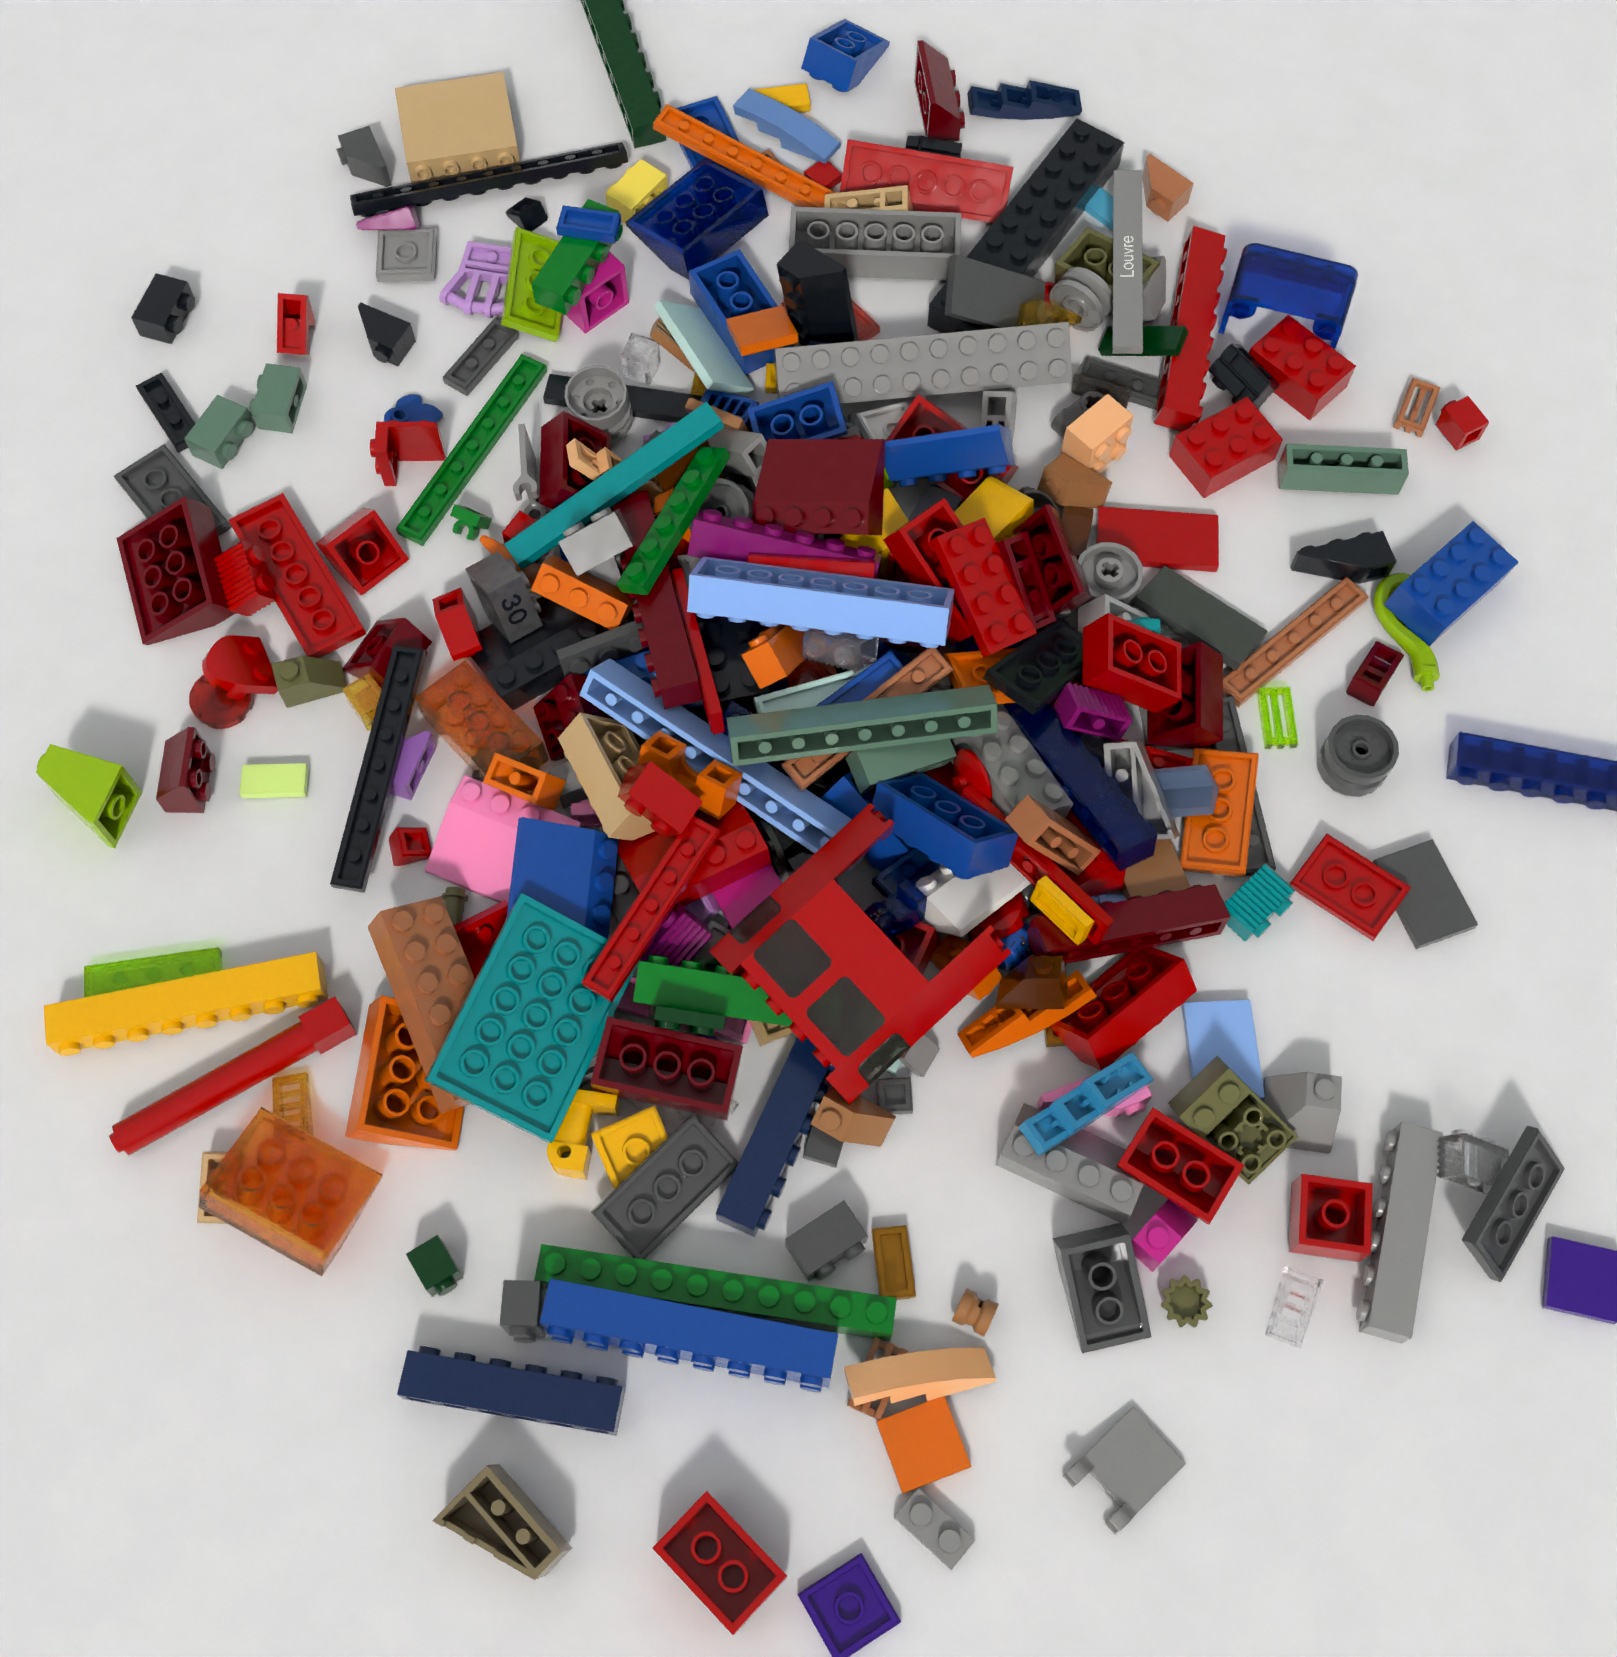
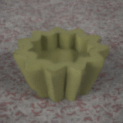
M1184 1275L1180 1281L1171 1279L1170 1288L1162 1290L1165 1300L1160 1306L1168 1311L1167 1319L1176 1320L1180 1328L1186 1324L1195 1328L1199 1320H1207L1206 1310L1210 1309L1213 1305L1207 1300L1210 1291L1201 1288L1199 1279L1191 1282Z

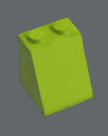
M50 744L46 753L38 761L37 775L55 796L105 844L115 848L141 797L142 791L122 765Z

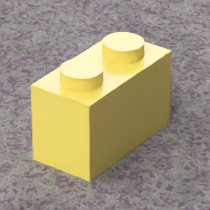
M640 159L633 167L627 169L624 176L618 182L608 188L605 193L607 206L618 210L621 214V221L634 229L668 195L667 174Z

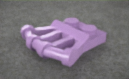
M468 241L459 270L442 289L439 296L440 302L446 305L452 304L468 315L480 313L484 317L492 318L493 315L502 314L504 302H495L501 284L506 285L511 248ZM471 279L466 297L463 298L457 295L456 292L466 280ZM481 282H490L485 302L476 301Z

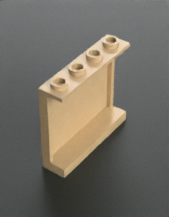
M503 72L395 88L406 163L411 183L520 162Z

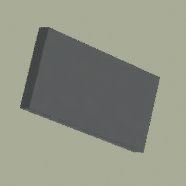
M955 254L950 256L945 315L992 329L1042 324L1046 282Z
M165 444L114 475L117 483L146 519L186 496L211 508L218 537L231 529L226 518Z
M1166 566L1141 590L1132 603L1154 619H1160L1162 624L1193 644L1200 641L1221 654L1223 656V663L1235 671L1249 657L1268 632Z
M691 1114L606 1196L591 1213L633 1258L645 1260L736 1170L739 1162L697 1116Z
M1526 1126L1462 1238L1463 1243L1488 1277L1498 1282H1501L1565 1170L1539 1129Z

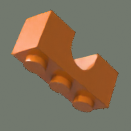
M660 730L641 745L638 765L648 761L653 762L701 799L703 802L698 809L707 815L720 820L736 804L743 776L742 773L715 759L700 773L695 772L689 767L685 759L687 745Z

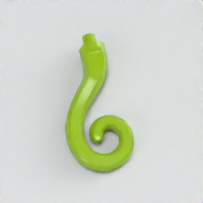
M1406 573L1391 574L1384 578L1376 587L1373 598L1375 614L1385 631L1409 656L1414 681L1421 684L1422 691H1432L1435 688L1434 682L1440 677L1437 659L1433 651L1384 606L1391 593L1411 575Z

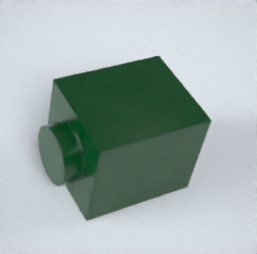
M438 1235L406 1253L425 1290L432 1297L436 1294L443 1296L451 1292L458 1286L457 1281L464 1278L444 1242Z

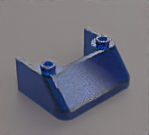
M1259 243L1248 244L1242 250L1218 333L1224 334L1229 316L1237 319L1249 318L1255 314L1257 307H1262L1314 320L1312 327L1314 334L1323 340H1329L1328 345L1335 349L1356 288L1358 271L1350 265Z

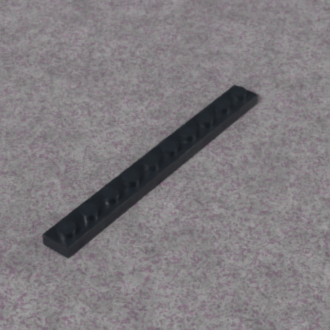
M619 142L350 195L354 216L370 217L378 211H391L411 204L426 206L432 203V201L439 199L452 201L459 198V195H481L486 193L487 190L495 188L507 190L520 183L533 185L539 183L541 179L551 177L553 179H563L568 174L576 172L589 174L594 172L595 169L602 167L614 169L620 167L622 163H627L628 158L623 143Z

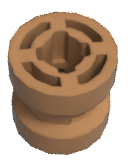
M966 1288L951 1321L959 1325H971L975 1333L984 1337L999 1303L990 1299L982 1301L978 1298L976 1292Z

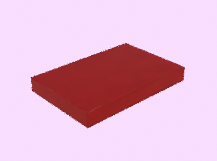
M1327 833L1289 884L1296 892L1372 941L1376 939L1411 889V886Z

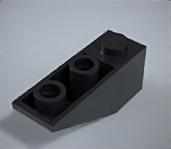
M1383 531L1375 533L1364 532L1354 538L1346 540L1335 539L1325 545L1316 547L1313 545L1305 546L1297 551L1290 568L1292 571L1343 580L1347 576L1352 582L1361 584L1386 578L1397 561Z

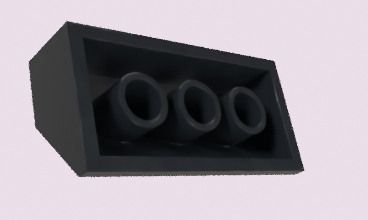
M799 239L776 264L788 317L798 333V343L808 346L810 340L829 343L858 341L846 267Z

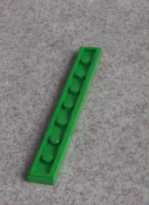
M523 354L520 355L396 527L398 535L424 546L548 372L545 364Z

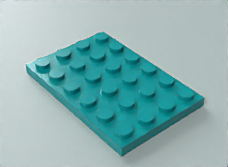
M523 893L519 894L424 1081L547 1143H552L601 1042L607 1016L613 1017L638 963L613 1002H609L584 987L581 983L609 939Z

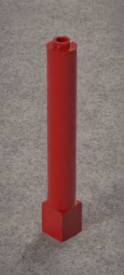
M334 996L298 1016L300 1022L112 1125L114 1133L110 1134L109 1138L118 1153L125 1151L127 1155H131L316 1051L323 1054L357 1035L342 1005Z

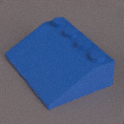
M525 817L519 818L507 917L518 895L523 893L608 939L619 839L609 838L606 833L593 829Z

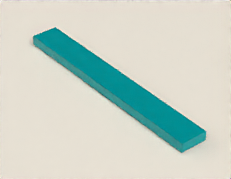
M705 402L504 544L517 565L523 570L559 544L558 542L565 538L562 533L563 531L581 521L584 526L592 521L591 516L607 507L611 508L725 427L722 420L708 402Z

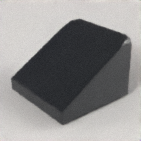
M527 197L505 212L507 217L517 226L530 232L548 220L541 202Z

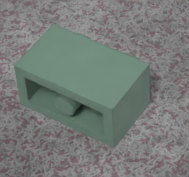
M266 363L263 374H260L257 380L258 390L255 399L251 400L249 406L250 415L253 416L258 429L293 433L307 387L301 368Z
M217 395L184 440L192 456L223 469L228 461L234 458L237 449L244 439L251 435L255 424L247 407Z

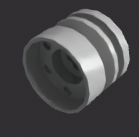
M600 365L582 368L571 376L565 387L564 395L569 414L611 435V444L625 437L632 426L633 411L624 378L616 370Z

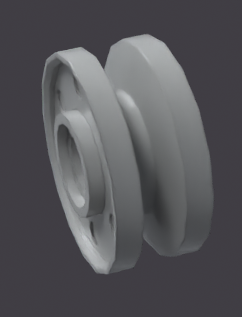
M1069 268L1050 291V302L1056 314L1064 322H1069V326L1085 332L1094 331L1113 310V292L1108 284L1098 274L1086 268Z

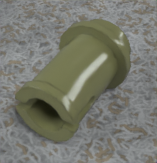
M447 887L445 893L442 894V899L453 926L463 921L464 902L468 901V895L465 894L466 890L461 887Z

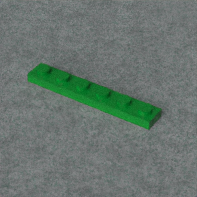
M700 446L618 580L617 585L622 593L649 594L730 459L726 448Z

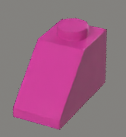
M1168 1199L1131 1240L1135 1257L1153 1272L1198 1219Z

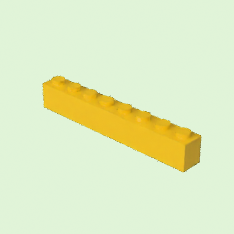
M311 952L44 1005L46 1044L57 1054L69 1056L80 1053V1049L90 1047L98 1049L110 1048L115 1045V1042L125 1040L140 1042L147 1040L150 1035L160 1033L175 1035L189 1027L210 1028L217 1025L219 1021L229 1019L232 1021H244L250 1019L251 1015L279 1014L284 1012L285 1008L294 1006L301 1008L313 1007L318 1005L319 1001L328 1000L324 963L317 952Z

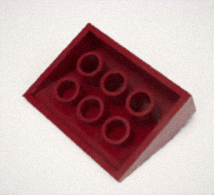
M768 439L753 500V523L762 526L776 524L782 526L784 531L792 533L805 531L812 534L882 535L885 439Z
M184 496L116 538L142 644L151 645L213 627L236 614L228 609L229 605L226 603V595L223 592L224 589L220 582L221 578L218 576V568L215 565L214 558L222 553V549L209 506Z

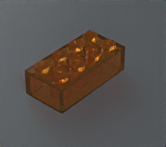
M463 661L415 697L425 720L482 781H484L495 752L536 769L549 760L543 741L466 661Z

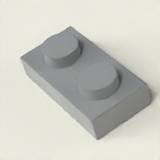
M920 1488L915 1491L894 1517L950 1570L954 1568L975 1541L966 1530Z

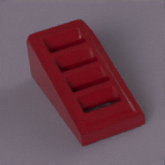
M1376 641L1353 676L1346 693L1369 706H1374L1404 655ZM1375 656H1377V657H1379V658H1381V659H1383V660H1385V661L1391 663V665H1389V664H1387V663H1385V662H1383V661H1381V660L1375 658Z

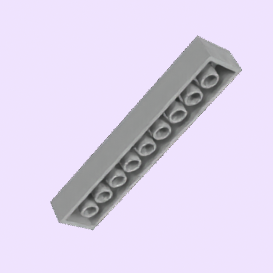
M1069 322L773 349L777 399L831 381L835 385L841 404L916 397L918 394L930 396L1072 382Z

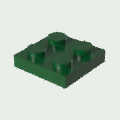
M649 1005L648 1019L656 1020L655 1027L679 1031L680 1024L689 1025L688 1032L713 1036L714 1029L724 1030L726 1016Z

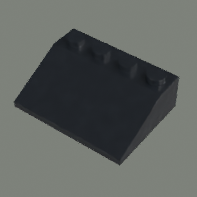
M542 596L536 600L542 610L538 615L543 626L510 644L501 632L491 624L479 631L483 650L476 652L473 656L468 657V659L504 713L508 714L556 687L565 678L556 650L606 632L604 627Z

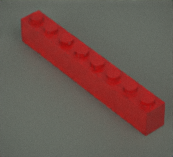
M1193 226L1183 244L1170 326H1186L1189 333L1179 356L1164 357L1154 424L1180 432L1190 428L1193 423L1197 424L1202 415L1203 406H1199L1207 386L1203 382V378L1206 376L1210 366L1207 354L1210 352L1214 340L1210 333L1217 320L1214 309L1217 307L1221 295L1220 292H1217V288L1223 279L1224 270H1221V265L1227 255V248H1224L1226 235Z

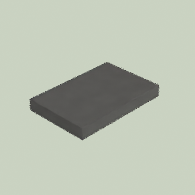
M1433 839L1373 861L1377 866L1411 886L1409 893L1398 906L1396 912L1415 949L1428 946L1477 927L1478 923Z

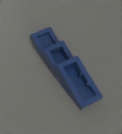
M1031 80L1026 88L1000 83L997 91L971 86L967 93L970 115L997 119L1033 120L1076 116L1082 112L1079 90Z

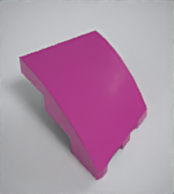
M770 864L712 892L728 924L734 931L769 899L770 894L782 883Z

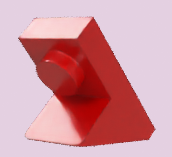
M278 293L277 353L309 355V326L316 325L309 296Z

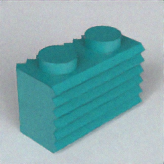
M1264 864L1240 889L1224 902L1230 914L1227 926L1245 942L1253 934L1259 938L1271 926L1268 920L1275 913L1281 917L1292 906L1293 902L1290 898L1295 889L1267 864Z

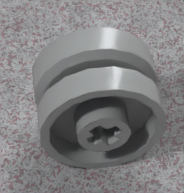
M1101 542L1089 546L1080 554L1078 559L1079 566L1092 596L1082 605L1107 594L1133 607L1132 603L1138 595L1143 580V566L1138 556L1128 547L1114 542Z

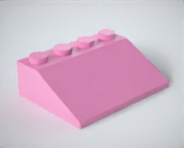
M464 775L449 802L425 872L498 903L504 900L508 903L518 819L525 817L583 828L582 823Z

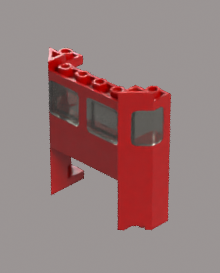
M871 803L709 950L731 976L741 967L745 969V972L741 975L754 990L761 987L769 997L765 1002L778 1017L784 1012L793 1023L788 1028L801 1042L806 1038L816 1047L812 1054L825 1068L830 1064L834 1066L835 1070L826 1079L848 1104L852 1103L1011 954L1008 947L1005 950L1002 948L1004 944L996 935L994 937L991 936L995 930L989 925L933 979L928 981L838 885L836 880L879 840L884 841L893 832L895 822L891 819L886 821V818L878 810L874 812L875 806Z

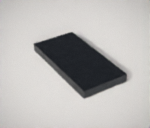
M1057 618V621L1050 623L986 670L983 677L989 684L1033 715L1057 698L1067 683L1071 682L1073 685L1082 678L1083 633L1061 618Z

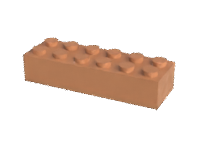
M442 896L382 910L368 925L371 938L426 1076L475 981ZM429 1083L440 1114L470 1104Z

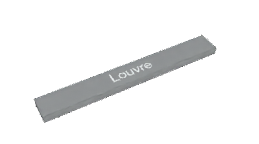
M1114 170L1112 354H1142V170Z

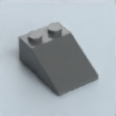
M1121 1222L1052 1238L1060 1276L1082 1353L1152 1337L1131 1236Z

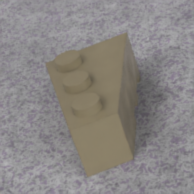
M500 1464L487 1465L432 1520L442 1527L445 1526L462 1536V1539L469 1543L476 1544L490 1552L495 1558L533 1580L546 1576L572 1549L569 1543Z

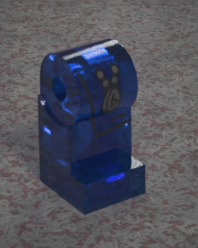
M906 879L897 885L895 893L881 902L873 903L864 912L889 939L895 938L925 919L927 896Z

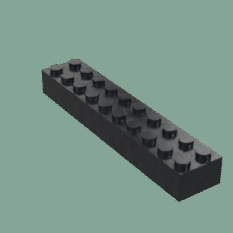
M1076 118L968 254L967 258L1033 278L1083 214L1089 200L1100 187L1103 188L1113 175V171L1117 170L1120 165L1124 142ZM947 282L929 303L927 326L940 333L992 329L945 315Z

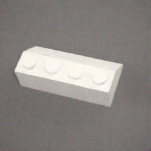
M1011 863L1007 868L972 877L971 879H960L954 876L951 870L940 864V868L930 876L918 880L916 886L909 890L906 896L917 921L936 928V931L962 937L1031 883Z

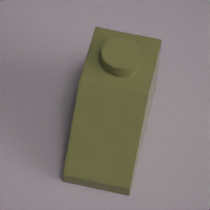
M302 655L271 664L278 692L287 708L348 691L342 664L339 661Z

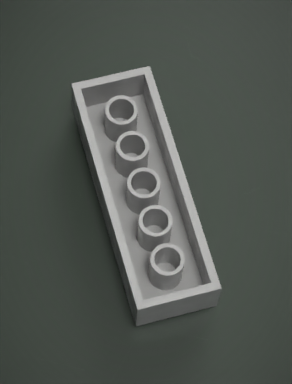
M791 206L789 250L800 239L846 267L847 277L948 280L950 256L955 254L961 255V213Z
M947 675L927 692L954 688ZM997 704L998 733L950 739L955 753L960 749L967 748L973 751L980 759L990 780L992 804L1006 817L1027 794L1062 817H1067L1073 802L1003 704Z

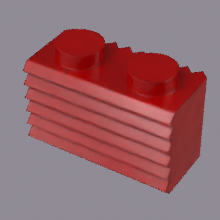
M242 540L214 558L215 565L218 568L217 571L219 572L218 576L221 578L220 582L224 589L223 592L226 595V603L229 605L228 609L231 612L252 616L253 613L261 610V608H265L266 605L275 602L272 591L274 582L267 574L264 564L266 556L259 546Z

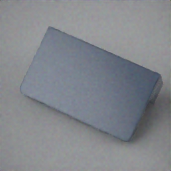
M1206 765L1154 769L1173 817L1214 814L1219 788Z

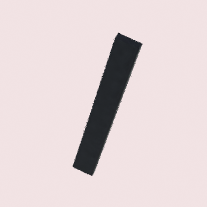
M549 374L543 396L544 404L567 407L564 398L565 387L571 377ZM626 385L633 417L678 422L689 414L685 409L688 399L694 398L700 401L702 398L699 395ZM710 399L708 404L712 406L715 401ZM720 404L718 409L722 410L724 405ZM730 408L728 413H732L734 409Z
M393 645L330 882L333 888L365 893L426 658V652L423 649Z

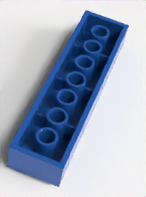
M555 1279L549 1280L539 1322L547 1332V1335L552 1336L551 1340L555 1342L572 1344L573 1339L586 1342V1347L600 1351H608V1347L613 1346L622 1349V1354L636 1358H643L644 1353L655 1354V1356H658L657 1361L678 1365L679 1359L693 1363V1368L714 1372V1368L717 1366L727 1368L729 1375L749 1379L750 1373L763 1375L764 1382L775 1385H785L786 1380L799 1382L800 1389L811 1392H821L822 1387L829 1388L838 1340L837 1333Z

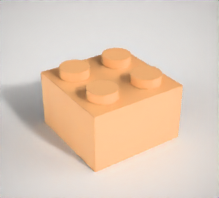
M1106 394L1066 427L1060 455L1064 453L1101 475L1112 460L1118 461L1125 454L1127 439L1132 433L1131 425L1134 415L1109 394Z

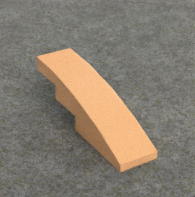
M576 438L566 445L569 465L593 481L623 461L606 447L595 453ZM655 476L631 494L647 491L650 503L654 504V498L663 493V490Z
M985 1347L916 1351L882 1357L844 1367L845 1377L854 1406L889 1397L892 1404L923 1394L926 1401L996 1382Z

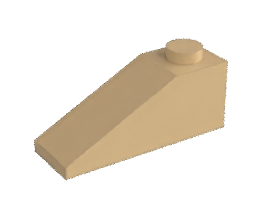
M908 185L825 194L824 208L913 211V204Z

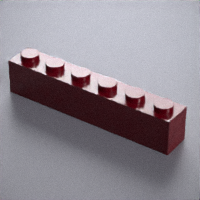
M1215 884L1207 886L1193 885L1185 890L1174 892L1165 890L1157 895L1147 897L1137 895L1125 901L1114 903L1112 901H1104L1098 904L1114 919V922L1104 939L1096 945L1088 938L1079 945L1075 944L1044 913L1033 917L1027 930V935L1034 956H1063L1064 964L1220 935L1230 919V914Z

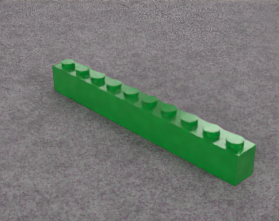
M541 1244L534 1278L535 1281H541L546 1289L548 1288L549 1280L555 1279L827 1332L873 1339L878 1337L886 1341H890L892 1337L897 1298L545 1244Z

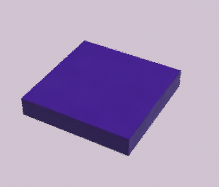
M1554 1236L1548 1238L1542 1308L1616 1324L1617 1251Z
M862 1553L797 1594L832 1657H849L901 1623Z

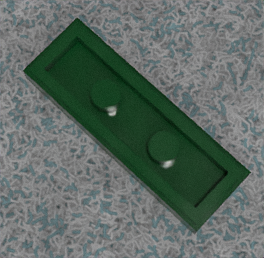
M1108 326L1098 350L1102 356H1179L1189 332L1186 326H1143L1142 354H1112V326Z

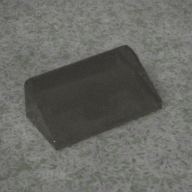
M1079 371L1074 374L1071 392L1079 396H1083L1090 391L1100 392L1104 396L1109 394L1124 408H1127L1133 389L1132 387Z

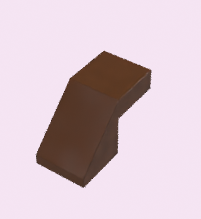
M1064 506L1061 521L1065 526L1067 536L1078 561L1080 554L1087 549L1094 509Z

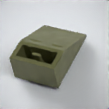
M1218 1056L1168 1103L1177 1116L1199 1137L1244 1164L1239 1176L1248 1185L1299 1137Z

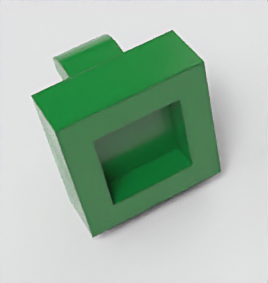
M454 504L450 516L459 519L453 526V533L461 535L463 528L467 526L469 533L466 539L472 541L476 540L479 535L478 528L488 530L492 518L469 507Z

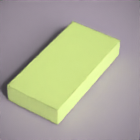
M306 763L242 765L239 794L242 798L307 797L309 767Z

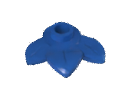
M410 394L400 398L395 408L386 411L384 422L390 420L400 422L427 420L437 423L443 418V413L433 405L422 404V397L420 395Z

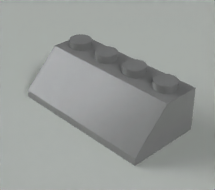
M1024 1103L996 1165L1125 1224L1131 1217L1144 1186V1183L1117 1167L1126 1149L1085 1130H1080L1039 1156L1018 1127L1025 1120L1041 1112V1110Z

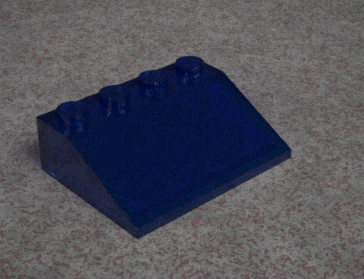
M704 159L625 223L672 271L689 280L690 270L717 259L767 218L769 214L761 187Z

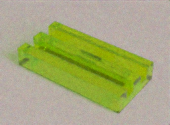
M1290 687L1259 688L1257 699L1264 749H1271L1272 746H1277V749H1282L1284 746L1296 748L1298 738ZM1267 695L1270 696L1275 738L1272 736ZM1277 695H1282L1288 737H1283Z

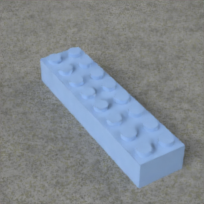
M702 557L689 575L687 612L696 613L698 617L706 619L721 616L728 617L729 621L736 623L751 620L759 621L761 625L766 627H776L782 624L789 625L797 631H808L812 628L823 630L828 635L850 633L855 634L857 638L865 640L880 637L888 638L889 642L895 644H904L907 641L918 642L926 648H937L939 645L945 646L951 626L955 589Z

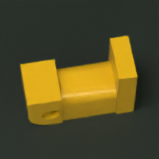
M577 1090L553 1142L548 1143L547 1157L555 1172L565 1177L587 1180L592 1154L586 1145L592 1114L618 1117L620 1109L618 1095ZM565 1153H571L567 1158H562Z

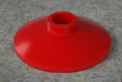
M963 748L956 752L957 756L954 758L955 776L952 779L955 791L961 795L965 787L973 784L992 803L991 784L982 762L970 749Z

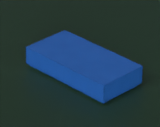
M563 205L556 227L557 235L615 244L621 224V214Z

